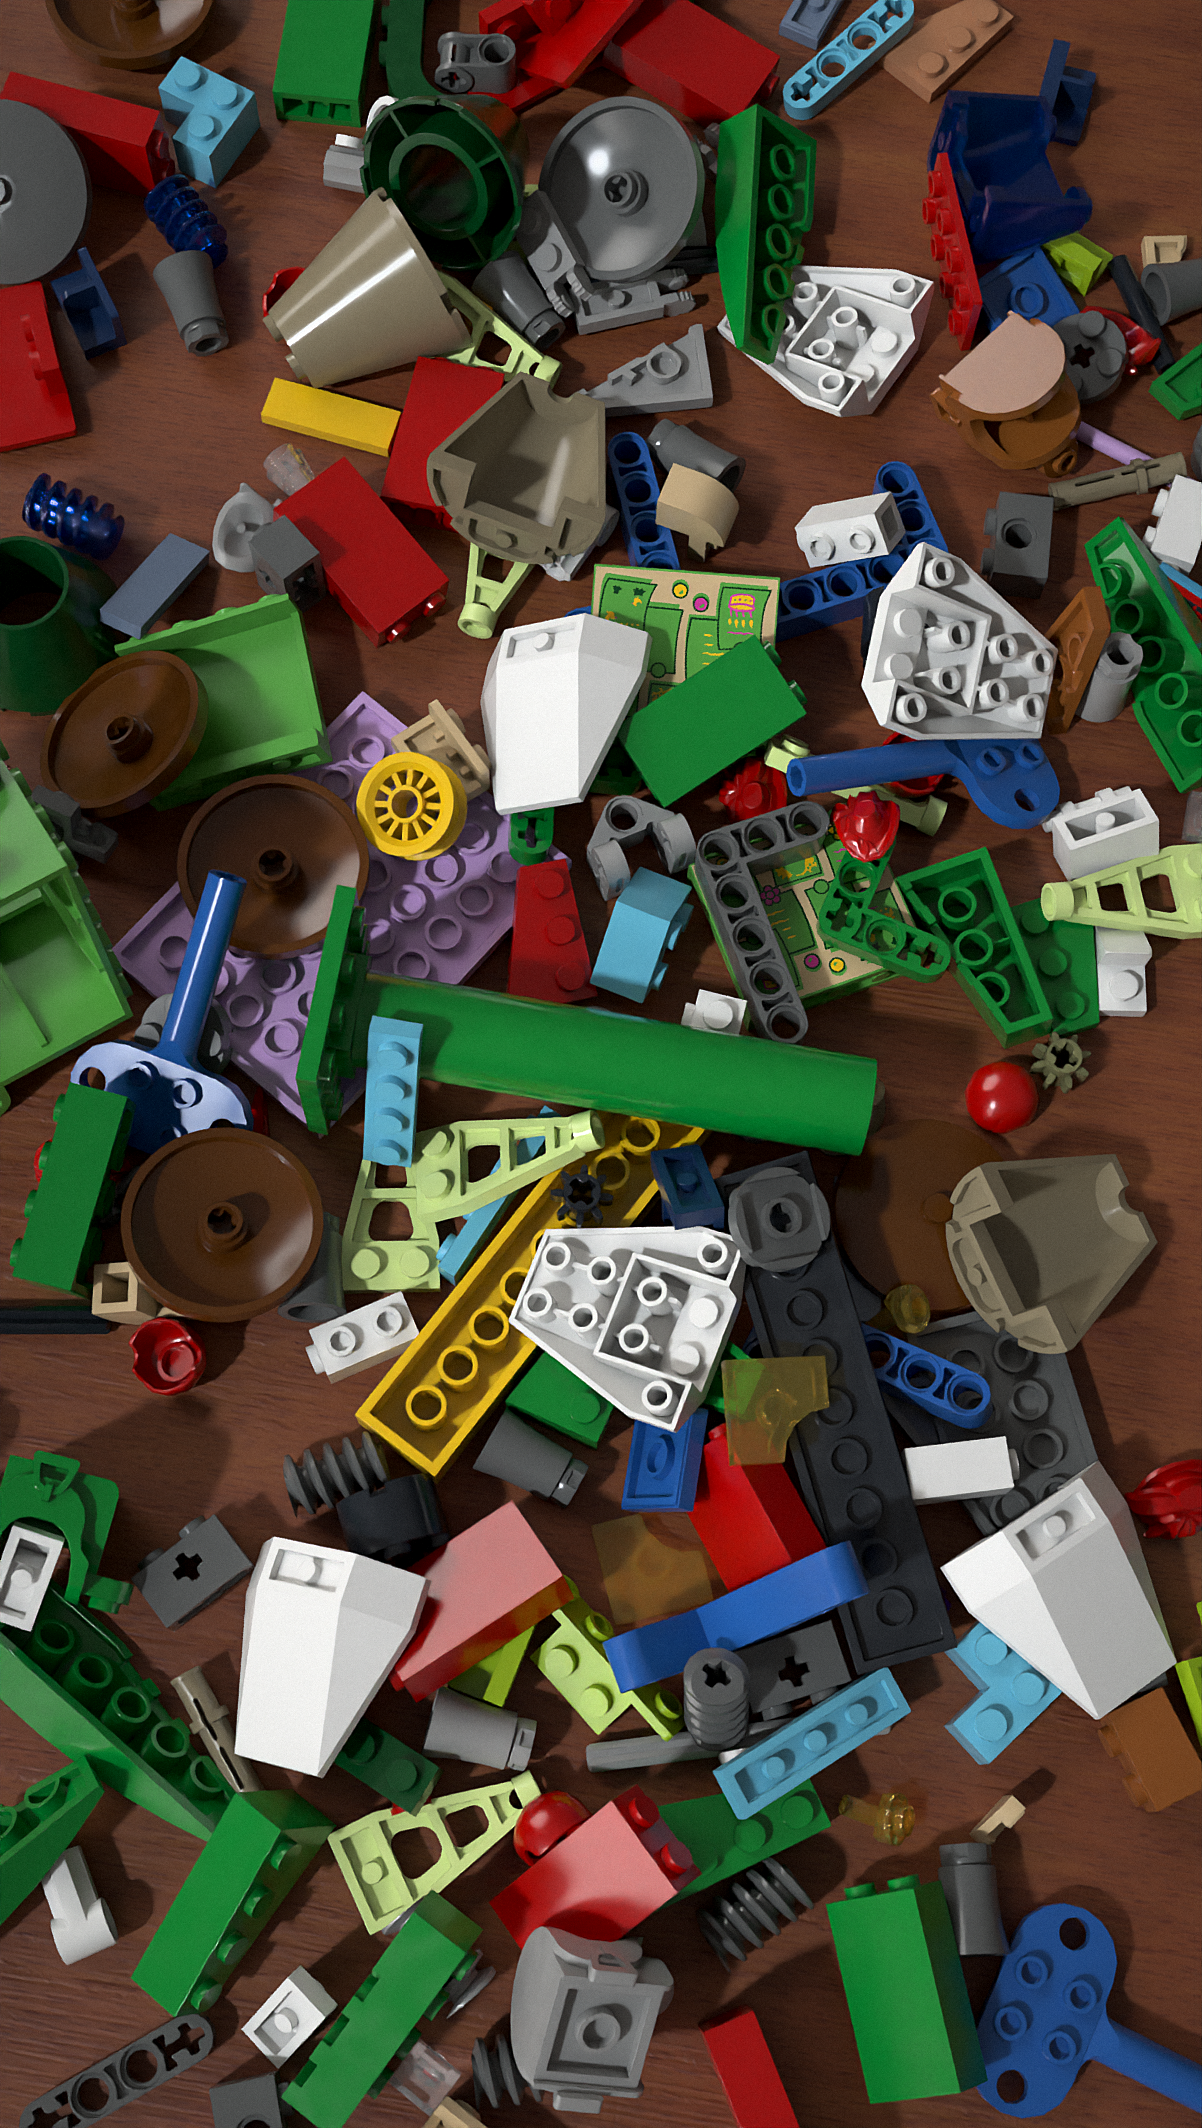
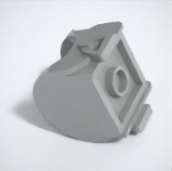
M544 1926L534 1929L528 1937L517 1965L512 1992L510 2020L513 2055L520 2073L524 2079L531 2083L533 2089L553 2092V2106L555 2109L598 2114L601 2111L604 2100L601 2095L626 2098H640L643 2095L644 2085L640 2076L656 2018L669 2006L674 1994V1980L665 1964L658 1958L642 1956L641 1945L643 1937L624 1936L619 1941L605 1942L584 1939L558 1928Z

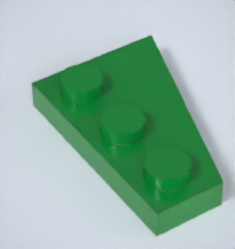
M1041 897L1010 907L1053 1016L1049 1036L1052 1032L1056 1031L1059 1038L1063 1039L1096 1028L1100 1020L1093 925L1064 920L1048 921L1042 911Z

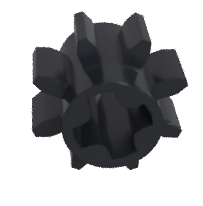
M584 1164L580 1169V1173L573 1176L562 1171L560 1178L564 1185L563 1190H551V1200L563 1202V1206L557 1212L558 1221L564 1220L569 1216L576 1221L577 1229L583 1227V1221L590 1219L601 1225L603 1223V1214L599 1209L600 1205L610 1206L613 1204V1195L601 1193V1189L607 1182V1176L603 1174L595 1179L588 1174L587 1165ZM577 1190L581 1195L586 1194L588 1191L591 1192L590 1204L587 1205L582 1200L574 1204L573 1192Z

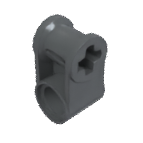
M448 32L439 38L437 50L441 55L440 66L435 71V82L442 90L451 93L491 92L502 94L512 90L517 84L518 71L515 44L508 36L499 33L464 34ZM454 45L457 46L456 53L453 51ZM454 72L457 73V80L454 79Z

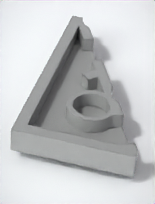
M702 324L691 326L688 335L666 346L663 342L653 348L647 356L637 357L608 374L607 381L586 392L583 388L578 393L605 402V417L712 407L713 393Z

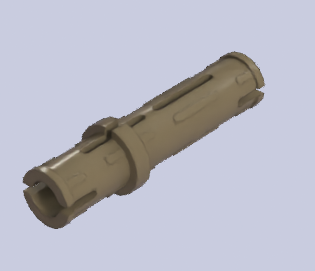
M1182 452L1146 461L1137 458L1131 460L1129 465L1048 483L1049 497L1054 498V512L1125 493L1136 492L1137 495L1145 494L1148 492V488L1172 483L1176 474L1186 477V463Z
M198 1665L173 1679L170 1683L175 1687L193 1721L189 1725L193 1734H200L217 1768L235 1792L266 1791L250 1759L235 1754L236 1734L227 1719L230 1712L226 1704L220 1706L202 1673L201 1666Z

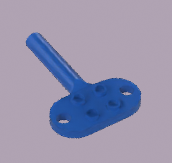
M1038 738L918 740L795 758L788 763L786 773L789 789L795 796L950 774L965 784L971 798L981 812L994 822L1012 829H1031L1041 825L1058 804L1060 794L1056 774ZM1015 799L1026 802L1031 811L1022 809L1018 806Z
M210 870L208 872L158 1045L155 1048H150L136 1042L121 1039L92 1046L82 1054L71 1072L70 1082L91 1087L88 1082V1072L92 1067L97 1068L104 1074L106 1079L104 1091L127 1096L137 1105L127 1145L151 1155L168 1142L180 1136L203 1129L217 1128L221 1118L231 1121L235 1128L253 1131L254 1118L250 1103L240 1088L225 1077L205 1069L197 1058L201 1038L247 886L245 879L220 870Z
M1065 1903L1043 1905L1024 1916L1008 1943L1011 1955L1003 1956L975 2023L988 2077L987 2082L976 2086L980 2096L1004 2114L1019 2118L1042 2116L1061 2104L1071 2089L1082 2064L1088 2060H1093L1202 2114V2065L1108 2017L1106 2002L1114 1983L1117 1957L1114 1941L1104 1924L1086 1909ZM1074 1917L1083 1923L1086 1929V1939L1082 1946L1071 1950L1061 1942L1059 1930L1065 1920ZM1016 2070L1024 2079V2092L1017 2100L1007 2102L1002 2100L997 2092V2080L1003 2072Z

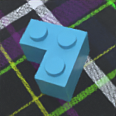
M181 56L158 87L165 120L179 127L172 137L179 170L216 189L260 127L255 92Z
M639 867L616 901L589 983L639 1003L644 1002L651 988L659 991L669 968V964L662 962L666 948L674 950L680 933L685 931L694 909L693 905L687 903L692 887Z
M977 1620L957 1639L958 1647L946 1650L944 1653L980 1691L944 1727L979 1765L990 1764L1062 1691Z

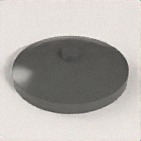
M630 96L613 97L586 107L569 120L560 130L544 159L538 190L546 192L585 264L583 268L587 276L602 282L626 283L643 279L657 272L668 264L687 243L696 226L702 208L705 186L704 169L701 155L693 136L674 114L642 98Z
M0 99V284L21 285L39 281L50 276L72 258L81 245L89 226L93 191L84 155L72 135L63 125L36 107L18 101Z

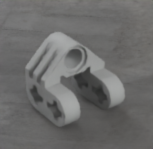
M627 795L616 796L607 803L588 844L586 854L588 867L605 901L621 895L630 882V871L622 850L642 843L645 836L650 835L661 862L669 875L687 869L688 865L694 862L696 855L695 841L690 827L681 813L675 815L671 811ZM624 814L631 817L635 825L630 829L621 830L612 824L611 819L616 815Z

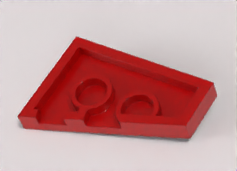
M566 858L520 867L516 875L512 919L513 936L511 956L508 963L507 975H509L507 994L563 1004L594 999L598 994L596 986L589 983L592 969Z

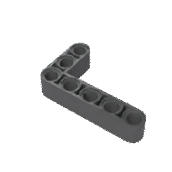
M811 801L798 802L706 833L698 841L694 863L695 875L743 998L747 1001L746 1006L759 1038L801 1046L803 1045L808 1028L807 1016L752 877L810 858L819 853L825 841L829 817L821 805ZM799 824H807L812 826L817 833L811 836L801 835L794 827ZM757 838L766 839L773 847L764 851L757 850L750 844V841ZM710 853H720L727 858L728 862L723 865H713L706 860L705 856ZM727 895H736L743 899L745 905L739 908H731L725 905L721 899ZM744 937H752L760 942L762 948L757 951H747L739 945L738 941ZM760 980L772 981L779 988V992L772 995L762 994L755 987V983ZM778 1023L789 1024L796 1031V1036L789 1039L780 1038L775 1035L772 1026Z

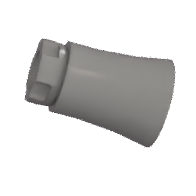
M1115 632L1111 633L1109 638L1106 639L1075 711V714L1091 722H1106L1117 717L1124 709L1128 691L1139 673L1143 658L1142 647L1133 641L1130 634Z
M442 1686L436 1692L421 1755L423 1757L473 1762L502 1770L506 1765V1767L524 1771L532 1750L537 1721L518 1717L517 1712L483 1703Z

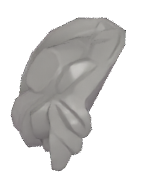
M241 483L239 492L224 504L218 514L212 541L215 560L225 569L236 572H254L255 569L248 541L252 539L254 533L262 525L268 522L273 523V509L282 503L281 499L278 498L274 504H270L267 499L259 495L250 485Z

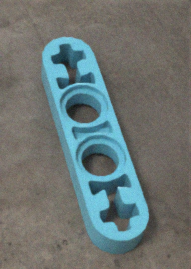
M878 0L786 82L783 89L784 108L787 114L796 120H807L814 117L905 37L914 24L913 1ZM902 11V12H903V17H902V18H899L898 16H896V14H898V13H900V12ZM889 12L895 14L888 20ZM869 35L876 40V43L870 49L861 50L853 45V41L859 36ZM836 62L844 66L845 71L838 77H827L822 72L824 66L829 63ZM810 92V100L806 101L800 98L795 101L796 94L804 97Z

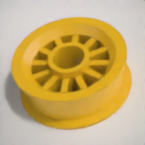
M415 752L395 753L376 763L364 777L357 795V818L365 837L382 852L406 860H428L444 853L460 836L467 817L466 792L459 777L442 762ZM416 796L418 800L417 810L412 816L408 817L406 806L409 800ZM436 812H439V816H438V818L436 819V818H435ZM429 824L433 826L430 830L427 826Z

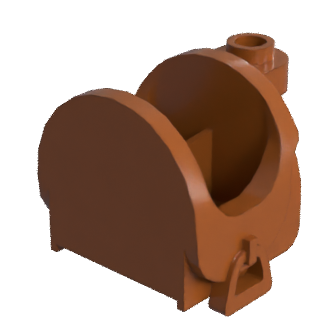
M1010 310L1007 312L1008 318L948 374L938 376L942 389L937 387L929 396L937 418L955 427L958 435L966 444L992 460L1000 468L1028 469L1034 467L1048 478L1068 474L1077 463L1078 443L1076 434L1082 419L1078 393L1066 373L1068 364L1065 347L1059 335L1047 324L1035 318H1031L1028 321L1021 314H1015Z

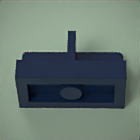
M1054 39L1028 135L1070 146H1077L1094 90L1096 74L1091 71L1066 66L1065 63L1071 43Z
M86 247L77 250L83 269L50 281L86 360H90L127 345V341L113 301Z
M699 1144L650 1152L651 1169L662 1195V1221L664 1226L674 1227L675 1230L703 1226L724 1233V1205Z

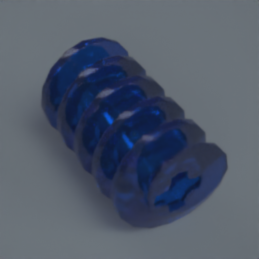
M174 174L159 182L144 200L143 207L149 220L155 224L158 232L165 237L167 244L174 249L175 253L187 250L206 252L212 258L213 269L217 268L226 260L229 252L228 245L225 244L227 238L225 227L218 224L216 215L208 210L206 202L199 199V193L196 189L190 187L189 180L183 174Z
M46 473L39 475L28 491L22 509V519L26 522L27 526L37 532L43 531L44 535L49 538H58L62 544L67 546L74 545L76 550L82 553L90 552L91 556L97 560L107 559L117 547L125 526V519L122 515L117 516L115 519L113 518L115 512L114 504L106 502L98 511V497L91 494L82 503L83 491L75 487L67 495V483L58 480L51 487V476Z

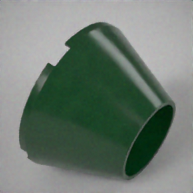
M427 95L400 99L386 107L373 119L362 141V145H365L364 165L360 167V177L366 199L373 191L383 187L387 193V200L389 198L393 200L427 257L434 262L443 264L441 267L443 270L457 272L472 271L485 267L488 263L495 261L512 243L520 225L530 158L529 140L521 121L515 113L501 101L487 95ZM456 156L464 162L471 174L459 163Z
M11 536L0 539V613L9 603L26 594L45 592L61 597L48 614L34 622L24 625H5L0 623V711L4 712L5 709L17 712H27L31 716L54 715L65 698L81 687L98 668L120 657L115 652L114 645L126 642L128 634L100 622V609L118 590L116 584L106 572L81 555L28 536Z

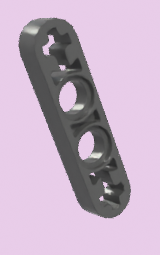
M202 2013L173 2019L32 2101L25 2107L20 2116L19 2128H34L33 2123L40 2118L37 2110L40 2107L48 2114L66 2105V2101L60 2096L64 2091L68 2092L70 2108L81 2122L74 2125L72 2114L55 2123L53 2128L89 2127L207 2057L216 2044L217 2033L213 2022ZM187 2022L191 2029L201 2027L204 2030L205 2036L198 2041L200 2051L194 2053L191 2047H185L173 2054L171 2057L178 2063V2066L170 2069L167 2052L157 2042L156 2038L164 2035L167 2046L184 2035L182 2028L184 2023ZM138 2050H148L157 2059V2072L150 2081L139 2082L129 2072V2060L132 2054ZM99 2078L107 2084L109 2100L102 2109L90 2110L82 2103L80 2091L87 2079Z

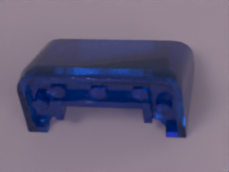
M948 90L929 147L927 172L934 171L937 154L947 152L974 265H984L1076 234L1091 218L1092 200L1087 195L1086 190L1083 187L1071 186L1063 196L1046 156L1047 146L1049 142L1054 140L1056 135L1057 120L1052 115L1045 96Z

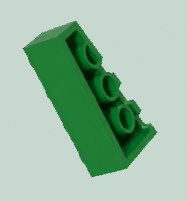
M983 847L896 877L897 884L914 922L920 930L939 937L947 944L951 954L948 970L1004 1049L1050 1034L1053 1016L987 848Z
M69 1082L66 1094L61 1093L59 1095L53 1112V1121L57 1123L52 1142H45L39 1158V1169L43 1170L38 1190H31L25 1204L24 1216L29 1220L24 1237L16 1239L11 1251L10 1266L14 1267L13 1277L37 1287L87 1300L92 1299L93 1283L86 1281L89 1267L93 1265L95 1260H101L105 1240H101L102 1230L98 1228L100 1218L105 1219L113 1209L116 1183L114 1180H110L111 1170L119 1171L123 1166L137 1106L127 1096Z
M546 1351L505 1400L506 1408L511 1409L516 1415L595 1451L616 1409L612 1403Z
M810 1778L747 1819H737L724 1793L657 1806L660 1816L677 1840L687 1847L693 1862L702 1874L655 1912L831 1827L832 1825Z
M293 1789L236 1792L133 1972L131 1979L174 2018L208 2010L217 2001L221 1994L222 1986L326 1841L336 1824Z
M431 1889L374 1966L372 1974H369L351 1998L340 2017L309 2057L310 2060L294 2078L281 2098L318 2128H342L365 2094L375 2100L392 2077L394 2071L386 2065L393 2055L403 2061L422 2035V2032L414 2027L420 2017L423 2015L431 2022L448 1999L450 1993L443 1988V1985L450 1975L460 1982L479 1954L471 1946L483 1929Z

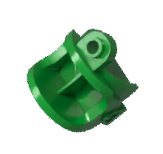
M40 1450L34 1453L33 1460L10 1454L0 1486V1552L5 1539L10 1535L15 1521L65 1537L62 1547L69 1550L71 1566L63 1601L78 1604L80 1595L90 1597L89 1608L118 1615L121 1605L129 1606L134 1585L97 1575L119 1498V1489L116 1483L108 1479L78 1472L80 1462L75 1459Z

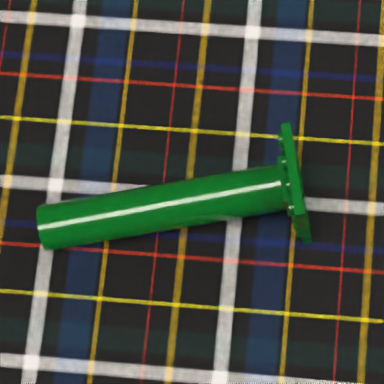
M336 885L295 1077L309 1132L328 1135L331 1121L339 1122L344 1101V1093L340 1092V1077L354 1079L356 1068L367 1069L369 1027L372 1016L423 1024L420 1079L853 1156L861 1155L872 1113L877 1078V1059L371 970L372 956H369L370 940H367L368 924H364L366 907L359 906L357 888Z

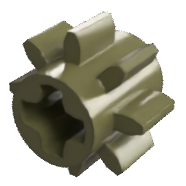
M1054 1031L1048 1038L1049 1047L1041 1043L1035 1045L1032 1054L1041 1060L1035 1062L1029 1072L1030 1074H1039L1040 1078L1044 1081L1043 1090H1047L1050 1086H1060L1063 1093L1066 1094L1072 1088L1071 1078L1078 1082H1084L1088 1076V1071L1080 1065L1089 1059L1091 1052L1081 1051L1077 1044V1035L1072 1036L1070 1039H1060L1057 1032ZM1057 1057H1061L1066 1061L1062 1069L1054 1065Z

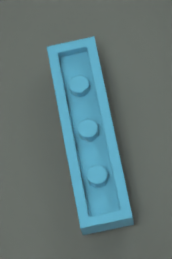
M372 1016L368 1032L363 1160L374 1161L383 1165L411 1168L415 1152L423 1024Z
M545 1105L537 1117L530 1114L526 1119L561 1117V1115ZM545 1136L519 1140L521 1142L517 1146V1165L530 1162L545 1153ZM500 1159L495 1164L493 1170L491 1171V1174L495 1173L500 1168ZM521 1188L469 1214L463 1215L467 1223L458 1236L452 1233L449 1234L437 1252L436 1258L440 1260L438 1264L440 1277L454 1286L458 1284Z
M888 1667L870 1671L712 1772L737 1819H747L912 1711Z

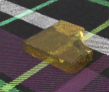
M825 1356L740 1359L721 1362L729 1465L744 1466L780 1464L785 1462L786 1442L796 1423L809 1413L829 1408Z
M640 1513L591 1525L615 1627L714 1601L702 1552H681L661 1544L648 1532Z

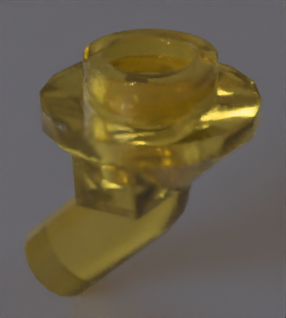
M906 1284L888 1293L884 1300L886 1307L864 1323L884 1333L894 1325H897L905 1333L915 1334L921 1332L928 1325L930 1319L928 1298L923 1290L916 1285Z
M882 1793L879 1806L847 1794L842 1797L839 1804L838 1813L840 1815L874 1827L873 1836L879 1842L898 1847L913 1832L915 1824L914 1809L911 1805H908V1800L902 1793Z

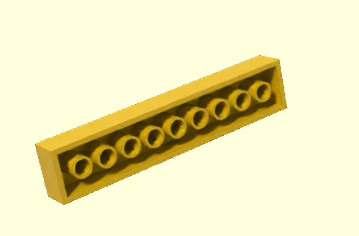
M596 1110L604 1128L605 1146L586 1152V1156L544 1176L355 1413L358 1423L420 1472L430 1474L433 1482L438 1484L542 1350L541 1347L510 1324L508 1320L545 1229H577L576 1221L569 1216L564 1220L558 1221L557 1212L563 1206V1202L551 1200V1190H563L564 1188L560 1178L561 1172L565 1171L570 1176L579 1174L584 1164L587 1165L588 1174L595 1179L603 1174L607 1176V1182L601 1189V1193L613 1195V1204L610 1206L600 1205L599 1209L603 1214V1223L601 1225L590 1219L583 1221L582 1228L638 1227L662 1196L651 1169L650 1152L694 1144L701 1146L712 1130ZM575 1190L573 1192V1203L575 1204L582 1200L589 1205L591 1192L588 1191L586 1194L581 1195Z

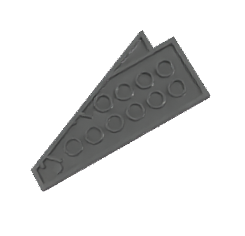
M977 1311L908 1328L903 1331L902 1334L905 1342L983 1377L990 1387L993 1405L991 1417L985 1424L978 1428L967 1429L882 1392L889 1418L913 1448L1006 1436L1007 1448L1015 1449L1019 1463V1479L1013 1480L1014 1488L1003 1495L956 1500L986 1538L997 1533L1057 1492V1487L1098 1461L1065 1352L1045 1354L1024 1349L1018 1346V1338L1006 1330L997 1333ZM919 1371L915 1373V1378L910 1379L909 1384L917 1389H925L934 1383L936 1376L928 1371ZM966 1391L957 1397L955 1404L961 1409L971 1410L978 1407L983 1398L976 1392ZM1165 1672L1136 1693L1169 1685Z

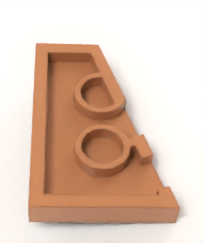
M964 0L915 22L910 32L877 60L876 63L930 104L1011 28L1014 16L993 0ZM876 41L869 43L868 49L873 47Z

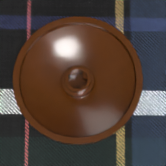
M45 0L51 24L61 41L70 50L94 64L123 70L150 68L179 57L194 46L204 35L212 21L216 8V0Z
M148 650L130 653L98 668L82 686L65 698L46 730L40 753V771L46 788L53 792L61 791L71 796L75 802L80 803L81 816L87 818L118 816L132 811L158 796L186 768L203 738L209 711L208 696L203 682L182 659L163 651Z
M266 774L253 776L230 784L210 797L197 810L188 823L179 845L177 877L181 895L194 921L210 870L228 872L245 879L247 886L228 950L255 959L281 960L305 955L324 946L336 885L357 888L359 906H362L370 879V857L365 834L357 817L335 793L314 781L302 777Z
M914 1119L898 1122L881 1129L866 1139L861 1155H851L842 1167L834 1186L831 1202L832 1230L838 1250L854 1277L872 1294L881 1298V1300L912 1312L944 1313L970 1305V1301L957 1280L947 1248L946 1222L952 1220L954 1204L950 1202V1199L957 1184L966 1174L984 1163L1003 1162L1002 1157L991 1145L973 1132L961 1126L934 1119Z
M203 1129L168 1142L152 1154L139 1168L127 1189L121 1212L122 1242L126 1259L136 1279L163 1306L183 1316L201 1321H241L256 1317L279 1306L290 1298L308 1278L317 1261L322 1245V1201L315 1181L308 1169L298 1157L279 1142L265 1135L245 1129Z

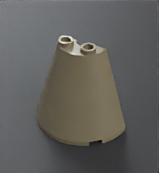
M379 187L372 192L268 311L269 315L262 319L276 343L285 339L292 353L285 356L297 378L301 380L307 376L314 389L417 361L418 356L428 358L465 348L473 343L458 310L453 308L447 290L393 200L391 198L387 200V193L383 187Z
M520 371L430 453L427 461V481L436 506H444L453 518L450 525L463 537L483 550L508 560L529 564L554 563L558 556L570 553L574 557L582 553L595 541L606 519L605 402L575 392L569 398L559 397L552 391L550 382Z
M1116 1154L988 1162L966 1174L953 1191L950 1202L954 1204L953 1218L946 1222V1240L949 1257L957 1280L971 1305L987 1324L997 1333L1006 1330L1018 1338V1346L1024 1349L1045 1354H1058L1073 1349L1158 1243L1143 1211L1133 1210L1126 1202L1125 1190L1130 1184Z

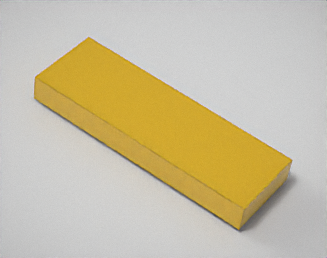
M276 377L261 413L262 423L385 457L390 455L402 417L401 412L314 389Z

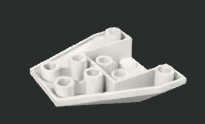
M795 265L791 279L796 284L792 297L785 300L783 307L786 321L775 362L767 365L746 353L744 354L806 405L839 417L872 414L918 351L935 289L934 282L896 269ZM726 314L717 328L722 336L736 346Z
M922 542L917 544L880 596L861 686L881 726L916 740L1041 738L1058 649L961 558ZM925 623L928 624L930 628L924 629Z
M587 613L504 630L488 663L480 700L488 758L492 765L490 773L495 807L500 815L583 802L646 677L652 637L648 632Z
M702 1226L675 1230L674 1227L545 1229L508 1322L628 1417L677 1433L707 1396L741 1307L746 1263L742 1260L740 1250L736 1247L731 1235Z
M1099 1460L1057 1487V1492L997 1533L978 1541L940 1567L972 1616L1095 1720L1101 1719L1177 1663L1128 1504Z
M273 1537L263 1543L246 1592L235 1754L323 1778L414 1635L431 1580L346 1551Z

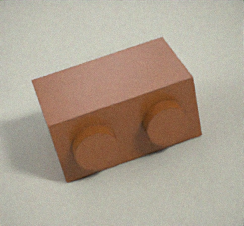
M1162 1687L1151 1689L1117 1706L1101 1719H1098L1102 1725V1728L1097 1730L1100 1741L1111 1758L1118 1757L1127 1774V1776L1122 1778V1782L1135 1806L1143 1805L1146 1812H1158L1202 1789V1763Z

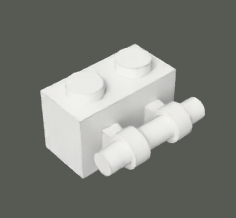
M1129 786L1114 791L1111 788L1097 791L1094 798L1073 804L1071 801L1056 806V811L1051 812L1042 823L1046 833L1051 831L1053 833V855L1068 881H1073L1138 857L1159 854V819L1140 789L1131 791Z

